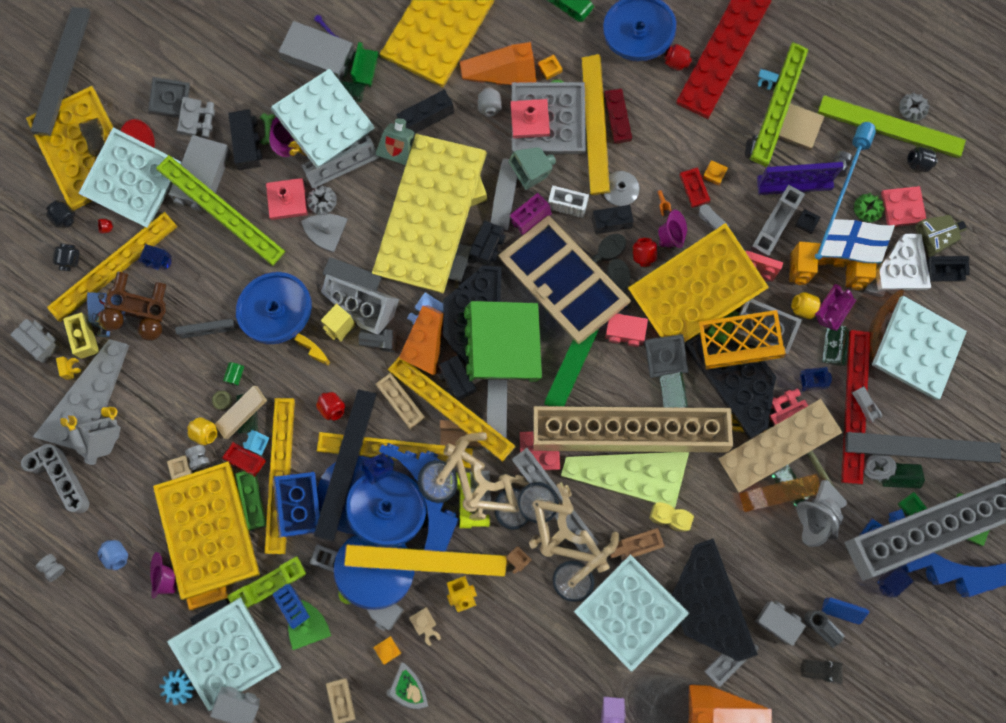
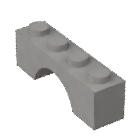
M790 185L787 186L749 250L750 252L765 257L770 255L805 193Z

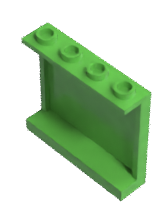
M471 301L464 310V317L467 319L465 337L468 338L466 356H469L466 373L469 375V381L474 379H529V382H537L542 378L538 303Z

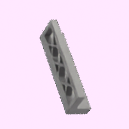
M367 134L318 169L311 161L301 166L312 188L378 159L379 156L376 155L374 144Z

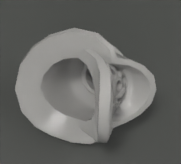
M822 480L816 499H813L811 502H799L796 506L798 517L803 525L802 541L808 547L820 546L828 538L838 539L839 525L842 524V519L844 518L840 508L846 506L847 503L828 480Z

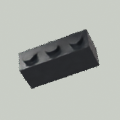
M443 89L397 113L396 117L397 119H404L406 121L405 128L413 130L414 134L454 114V106L447 92Z
M250 109L229 112L235 165L239 170L261 167L260 160H263L261 149H258L260 136L255 128L258 126L256 115L253 116Z

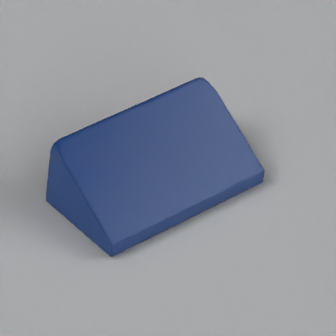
M831 597L824 598L821 610L827 615L855 624H861L869 614V610Z

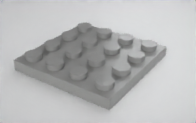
M585 82L512 83V101L547 99L550 136L514 139L512 130V154L516 150L536 147L541 148L544 154H585Z

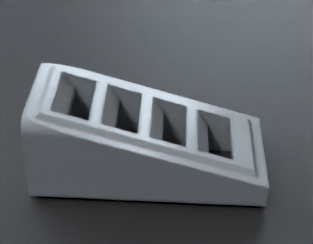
M316 545L309 564L333 572L334 568L332 565L338 552ZM320 551H323L324 553L319 563L317 562V559L320 554ZM328 553L332 554L328 565H325Z

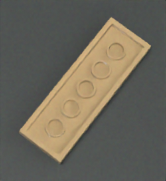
M819 399L718 458L737 491L741 492L843 432L823 401Z

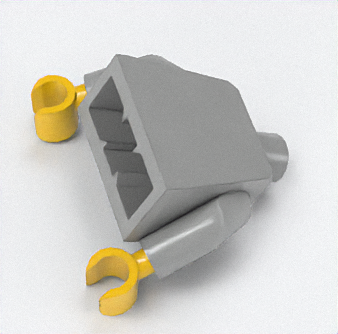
M103 407L101 414L103 417L108 418L79 424L77 429L75 428L77 424L76 417L68 415L69 423L66 418L60 419L61 425L68 427L70 430L68 434L76 452L81 454L85 458L84 462L89 465L96 464L98 457L109 455L119 438L121 427L117 425V420H114V417L117 415L115 407Z

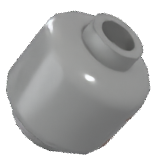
M485 88L478 94V109L481 114L492 117L500 112L502 105L501 96L498 91L493 88Z

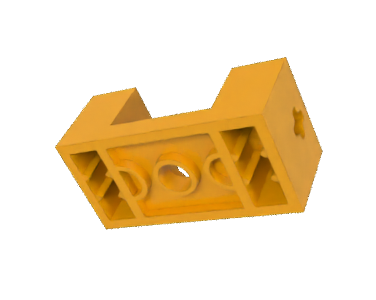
M799 241L790 253L789 282H795L796 285L808 284L817 274L818 265L833 264L835 267H844L846 265V287H851L852 290H863L876 278V263H863L830 257H822L820 260H817L815 254L818 253L821 243Z

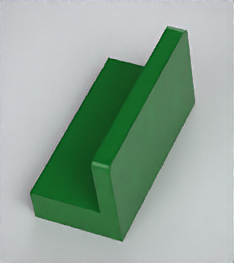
M358 42L351 77L354 84L371 87L379 53L378 51L364 49L362 42Z

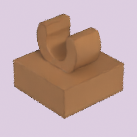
M517 546L506 557V566L512 563L515 566L513 570L515 574L518 571L521 572L532 559Z

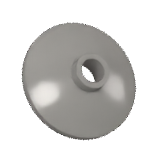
M613 172L609 175L610 193L603 195L609 203L615 206L630 205L638 197L639 183L628 172ZM623 184L625 188L621 189L618 185Z

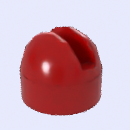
M98 219L100 234L112 231L113 225L109 219Z

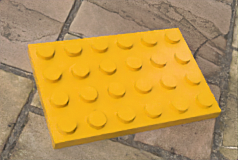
M412 0L380 52V56L443 88L493 5L494 0Z
M93 86L62 100L51 136L34 134L66 202L73 210L92 202V200L80 195L79 191L111 130L114 128ZM36 113L26 118L30 128H32Z
M726 223L628 287L660 337L683 334L684 342L700 333L699 322L721 319L769 288Z
M229 461L153 486L181 600L260 575Z

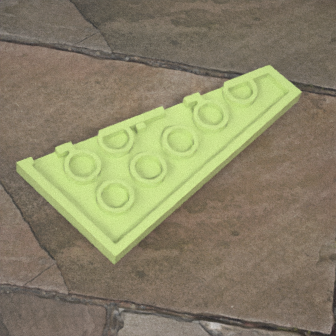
M689 452L566 457L561 477L652 503H667L675 508Z

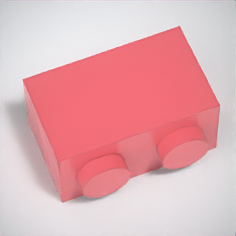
M616 314L608 320L605 339H609L611 343L619 344L620 342H626L629 346L639 347L645 341L648 319Z

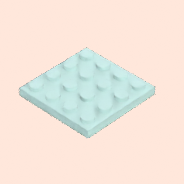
M331 69L323 72L271 106L273 113L317 169L375 129Z
M113 128L79 194L148 228L172 184L156 170V167L168 155Z
M899 297L872 366L927 396L939 400L967 331L907 297Z
M631 554L574 611L631 672L689 614Z
M238 598L167 641L208 711L212 710L221 686L234 687L238 692H242L281 668L280 663L241 598Z

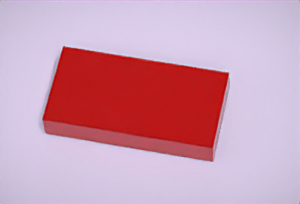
M234 442L222 457L224 461H229L231 465L253 477H256L266 462L264 458Z

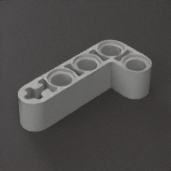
M45 444L23 457L21 467L25 471L34 474L47 471L68 511L84 513L88 510L89 500L61 448ZM53 450L54 454L49 458V452ZM36 460V465L32 468L31 463ZM62 466V472L58 475L57 470ZM71 483L70 490L66 491V485Z

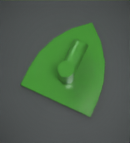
M303 600L301 601L310 618L294 629L290 625L288 626L293 650L331 636L323 615L318 609ZM300 611L299 613H297L296 615H294V616L292 617V619L295 618L297 615H299V614L301 613V611Z

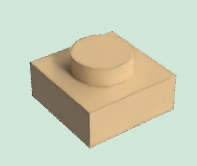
M186 455L167 461L172 480L192 473L189 466V458Z

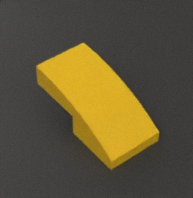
M298 333L294 339L297 344L310 349L308 355L312 359L329 366L330 362L322 350L310 339Z

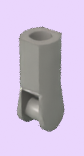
M708 205L700 207L698 213L700 218L708 223L713 230L726 223Z
M865 387L852 393L869 423H873L876 418H882L881 411L873 402ZM870 406L873 411L869 412L867 407Z

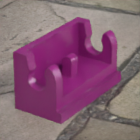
M536 193L509 217L512 220L513 226L515 228L518 227L520 234L523 236L545 217L551 216L552 212L550 204L539 193Z
M834 284L819 310L815 313L820 325L835 331L838 330L856 302L850 290L847 289L846 292H843L839 285Z

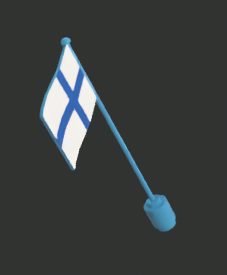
M870 122L861 123L857 127L852 140V144L857 148L818 253L815 254L817 260H820L822 257H830L863 263H881L895 225H876L856 220L835 219L860 151L869 149L875 136V126Z

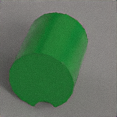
M228 362L223 382L239 386L244 366Z

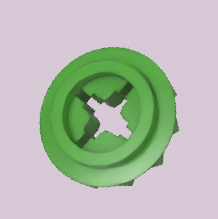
M871 193L862 194L854 203L856 216L865 222L877 221L885 209L883 201L878 198V195L875 196ZM873 203L872 209L866 213L867 205Z

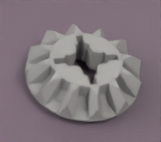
M915 92L906 94L899 104L901 114L911 121L923 119L929 113L930 105L927 103L928 99H924L922 94L918 95ZM912 104H919L917 109H909L912 106Z
M323 185L321 187H314L309 192L307 198L310 210L320 215L331 212L337 202L335 192L330 187H324ZM316 196H317V197H323V196H324V198H325V200L327 201V203H326V202H323V201H321V202L319 203V201H318V199L316 198Z
M873 455L864 462L865 476L870 477L872 481L875 479L879 482L882 479L889 480L891 475H895L896 463L890 456ZM876 465L883 468V471L877 470Z

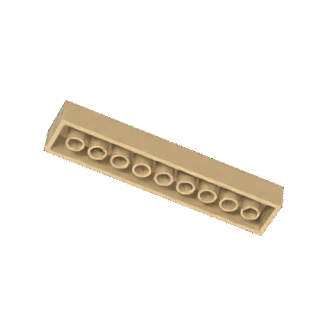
M534 406L533 451L729 453L733 447L731 408Z

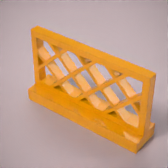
M777 310L699 322L706 369L785 357V348L783 346ZM774 316L775 323L771 329L761 323L765 317ZM751 319L757 323L751 332L741 326L745 320ZM729 322L737 326L731 335L722 329ZM712 325L718 330L712 337H709L704 333L703 326ZM759 325L768 331L763 339L753 334ZM739 328L749 334L743 342L733 337ZM720 331L729 337L723 346L714 340ZM771 333L778 338L779 345L770 346L764 341ZM750 336L760 342L756 348L750 349L745 345ZM731 339L740 345L733 352L725 348ZM711 342L720 347L717 354L708 355L707 347Z

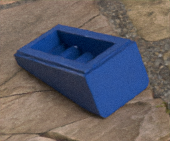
M287 583L273 593V597L292 629L310 618L297 591L291 584ZM301 611V613H300L299 615H297L295 618L292 619V617H293L294 615H296L297 613H299V612Z

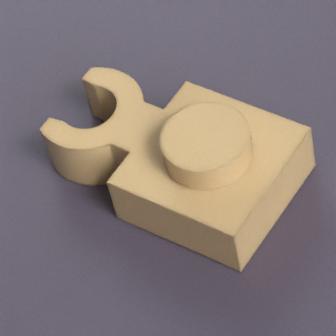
M427 607L409 617L419 635L425 633L427 645H432L429 640L431 635H435L438 640L441 639L440 634L432 629L437 624Z

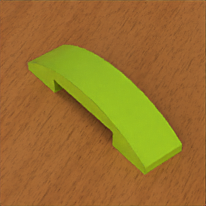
M298 556L280 565L274 571L247 586H243L227 597L230 603L241 598L246 608H249L272 596L274 592L287 583H294L306 575V572Z

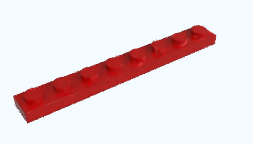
M855 330L849 332L841 483L863 485L864 454L845 453V433H866V417L852 393L862 387H865L868 392L870 332Z

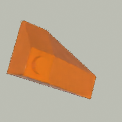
M531 42L510 45L460 61L463 80L482 83L485 81L493 82L496 85L536 82Z
M689 685V723H772L771 709L709 685Z

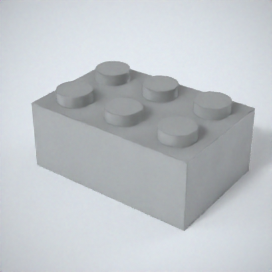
M754 299L743 304L738 316L777 310L786 357L802 320ZM774 316L765 317L761 323L771 329L775 323ZM748 319L741 326L751 332L757 323ZM736 325L733 326V329H732V331H731V334H732L733 331L736 329V327H737ZM760 325L753 332L760 339H763L768 333ZM739 328L733 337L743 342L749 334ZM771 333L764 341L770 346L779 345L778 338ZM750 336L745 344L753 345L756 348L760 342Z

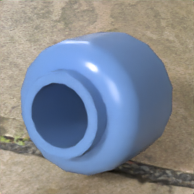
M108 540L101 545L98 551V558L106 569L118 570L127 563L128 552L120 541Z

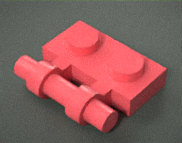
M798 388L793 391L788 390L778 398L773 397L771 409L775 413L769 416L773 426L808 406L805 400L797 402L796 397L801 395ZM788 401L791 406L782 410L780 405Z

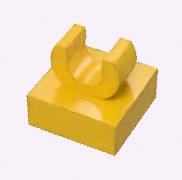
M64 356L56 358L60 377L70 380L74 378V374L81 372L79 368H72L74 363L79 362L78 359H67Z

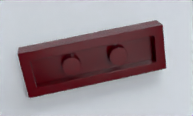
M622 88L604 91L614 144L632 141Z

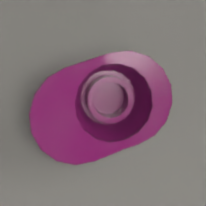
M276 117L270 127V146L277 155L290 157L292 155L289 154V151L294 148L288 145L295 140Z
M672 210L668 215L667 221L658 229L660 247L682 248L684 246L687 235V223L682 213L678 210Z
M155 552L150 566L151 597L153 599L159 594H173L177 587L174 570L162 565L160 553Z

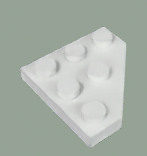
M904 234L899 238L876 270L878 291L928 290L931 288L922 234Z

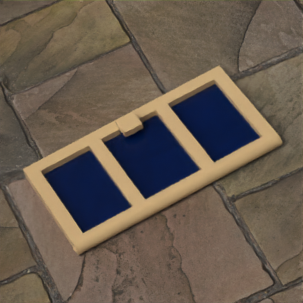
M550 216L545 217L498 255L500 261L578 345L631 302L626 294Z

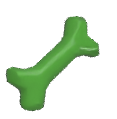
M263 113L260 116L265 127V136L260 141L263 145L270 144V127L272 121L276 118L274 114L267 115Z

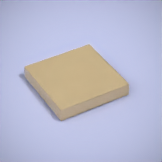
M790 104L778 138L811 150L824 116Z

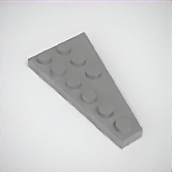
M109 339L33 437L75 449L68 434L70 430L68 427L61 425L60 419L66 418L69 423L68 415L76 417V429L79 424L103 419L101 409L108 405L129 345Z

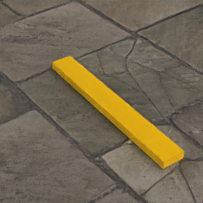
M597 54L582 57L591 195L610 193L601 57Z
M163 212L149 224L148 228L145 227L47 306V309L59 322L63 321V318L68 317L87 301V292L97 293L116 277L117 272H123L178 226Z
M398 357L389 367L388 371L465 433L485 432L487 438L477 442L502 462L514 449L515 445L412 364Z
M274 398L264 554H286L287 537L279 538L273 478L275 476L290 475L294 398Z
M319 432L317 452L338 454L344 435ZM369 437L364 438L359 455L399 461L379 452L381 445L387 446L390 443L399 447V452L405 454L407 450L417 454V459H419L421 452L426 454L427 450L438 454L437 458L444 462L449 457L444 455L445 446ZM465 448V452L473 456V449ZM462 459L464 468L471 469V464Z
M346 545L344 565L505 576L507 556Z

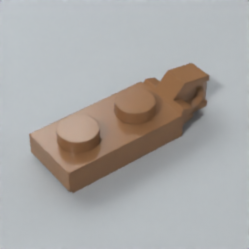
M656 528L620 540L615 552L609 555L610 559L620 556L621 560H624L630 554L636 557L665 547L659 529Z

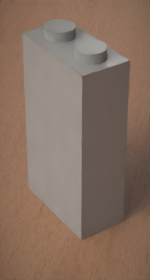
M295 21L292 22L278 51L283 61L312 72L322 74L331 69L340 82L343 76L347 75L348 65L350 61L354 60L356 54L352 42Z
M192 135L181 165L216 193L231 151L225 144ZM174 184L172 185L169 196L174 200L175 204L179 206L188 205L200 212L204 210Z

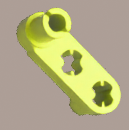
M450 472V490H452L454 482ZM456 472L458 481L456 490H459V528L489 527V515H486L484 520L474 521L469 519L472 513L463 508L465 497L458 473ZM466 472L469 486L471 487L470 472Z

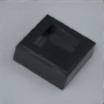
M803 209L795 227L812 234L821 217Z

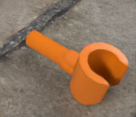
M659 190L657 193L660 198V212L664 216L663 211L669 210L671 212V204L664 199L662 190Z

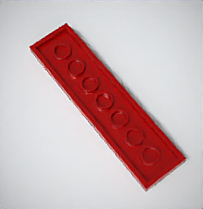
M731 0L676 101L677 105L709 119L772 0Z

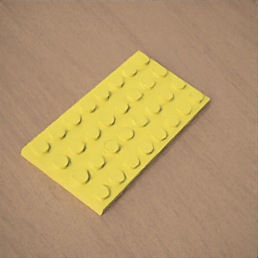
M415 135L372 274L438 293H444L485 161L486 150L424 135Z

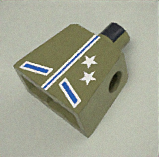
M951 215L923 219L915 228L918 234H922L923 245L928 256L931 257L956 244L961 239L960 233L966 231V224L963 220L954 222Z

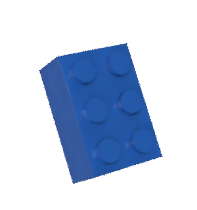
M315 472L275 476L273 478L279 538L314 534L320 516Z

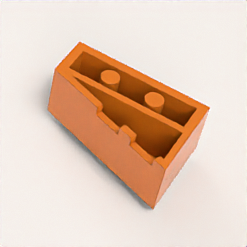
M423 305L399 356L400 359L432 375L438 372L443 312L429 305Z

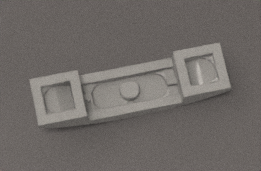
M503 158L497 181L491 223L501 226L505 231H508L511 219L509 215H511L518 177L509 164V159Z
M488 380L487 424L505 438L507 430V380Z

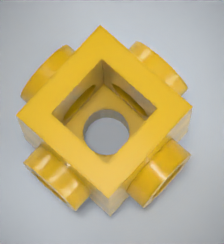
M466 576L447 583L450 593L447 595L450 606L455 605L457 612L476 606L474 597L477 594L474 586H469Z

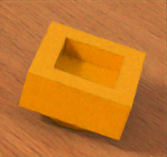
M555 55L538 62V67L546 80L563 71Z
M711 160L703 175V179L719 186L728 167Z
M391 636L373 647L384 665L402 654Z

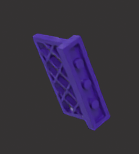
M843 162L766 167L763 175L757 176L759 195L783 194L788 185L801 192L833 190V181L843 169Z

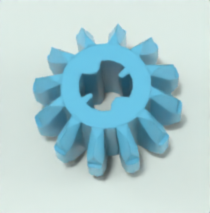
M178 669L176 673L170 671L169 677H163V681L166 684H160L159 687L165 688L161 696L168 695L166 698L167 703L173 701V705H178L179 702L183 704L187 702V698L193 697L190 690H195V687L191 686L190 683L192 682L188 679L186 672L183 674L182 669ZM176 683H180V684H179V688H180L179 691H176V689H177V686L175 685Z

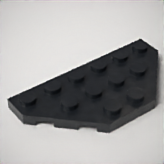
M483 265L443 300L442 338L466 365L469 364V356H466L468 338L465 337V327L467 326V319L464 317L465 307L471 301H501V267Z
M701 334L685 342V348L727 408H731V414L748 438L751 440L764 432L769 424V413L776 383V375L765 361L706 369ZM730 340L725 348L733 352L740 345ZM713 342L707 347L708 355L717 354L720 350V347ZM746 344L750 349L755 348L753 345Z
M714 538L694 545L671 595L689 613L680 622L685 636L738 662L758 656Z

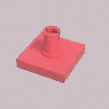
M547 99L511 101L513 139L550 136Z
M303 178L266 183L269 218L271 220L308 215Z

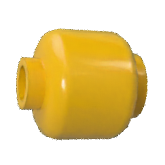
M806 292L796 295L791 303L794 314L805 319H813L821 306L820 299L817 296Z
M196 418L187 427L189 439L200 445H208L217 437L216 425L205 418Z

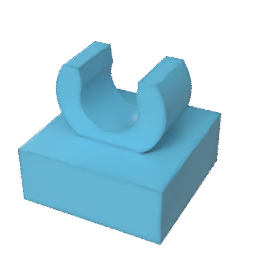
M760 69L758 76L762 78L758 81V86L761 87L763 81H768L767 89L770 90L772 81L776 82L779 75Z
M251 430V432L247 433L249 436L247 441L243 442L244 448L262 456L269 437Z

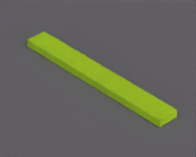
M794 42L791 43L749 159L765 167L770 163L809 50Z
M825 95L822 97L817 113L857 127L863 122H870L875 126L876 133L917 146L931 148L936 152L955 158L962 156L966 142L965 139Z
M170 155L156 167L159 173L269 264L274 266L285 254L281 247Z

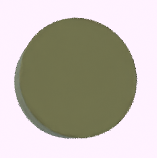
M218 391L212 397L213 406L221 411L229 409L233 402L232 396L226 391Z

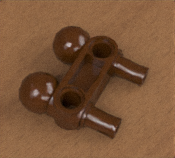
M117 272L113 288L108 289L104 309L98 316L100 326L107 331H116L124 323V314L142 319L137 328L138 334L142 339L146 341L157 340L162 333L161 322L166 311V303H164L163 298L167 285L156 282L152 298L135 295L125 291L128 274ZM111 297H118L121 304L118 306L112 304ZM150 307H156L159 310V314L152 315Z

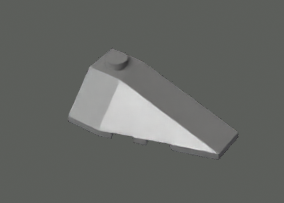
M326 274L321 293L331 302L337 303L351 315L360 328L375 334H379L393 319L399 302L398 298Z

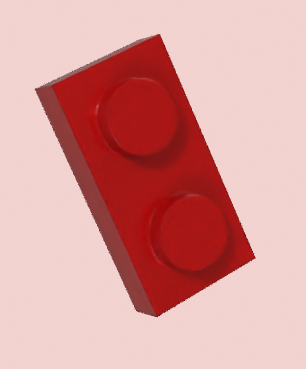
M698 167L681 172L679 176L691 207L695 208L710 203L711 200Z

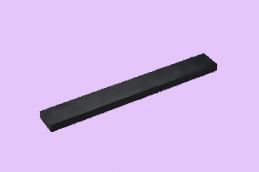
M357 390L314 533L316 538L332 542L335 540L377 393Z

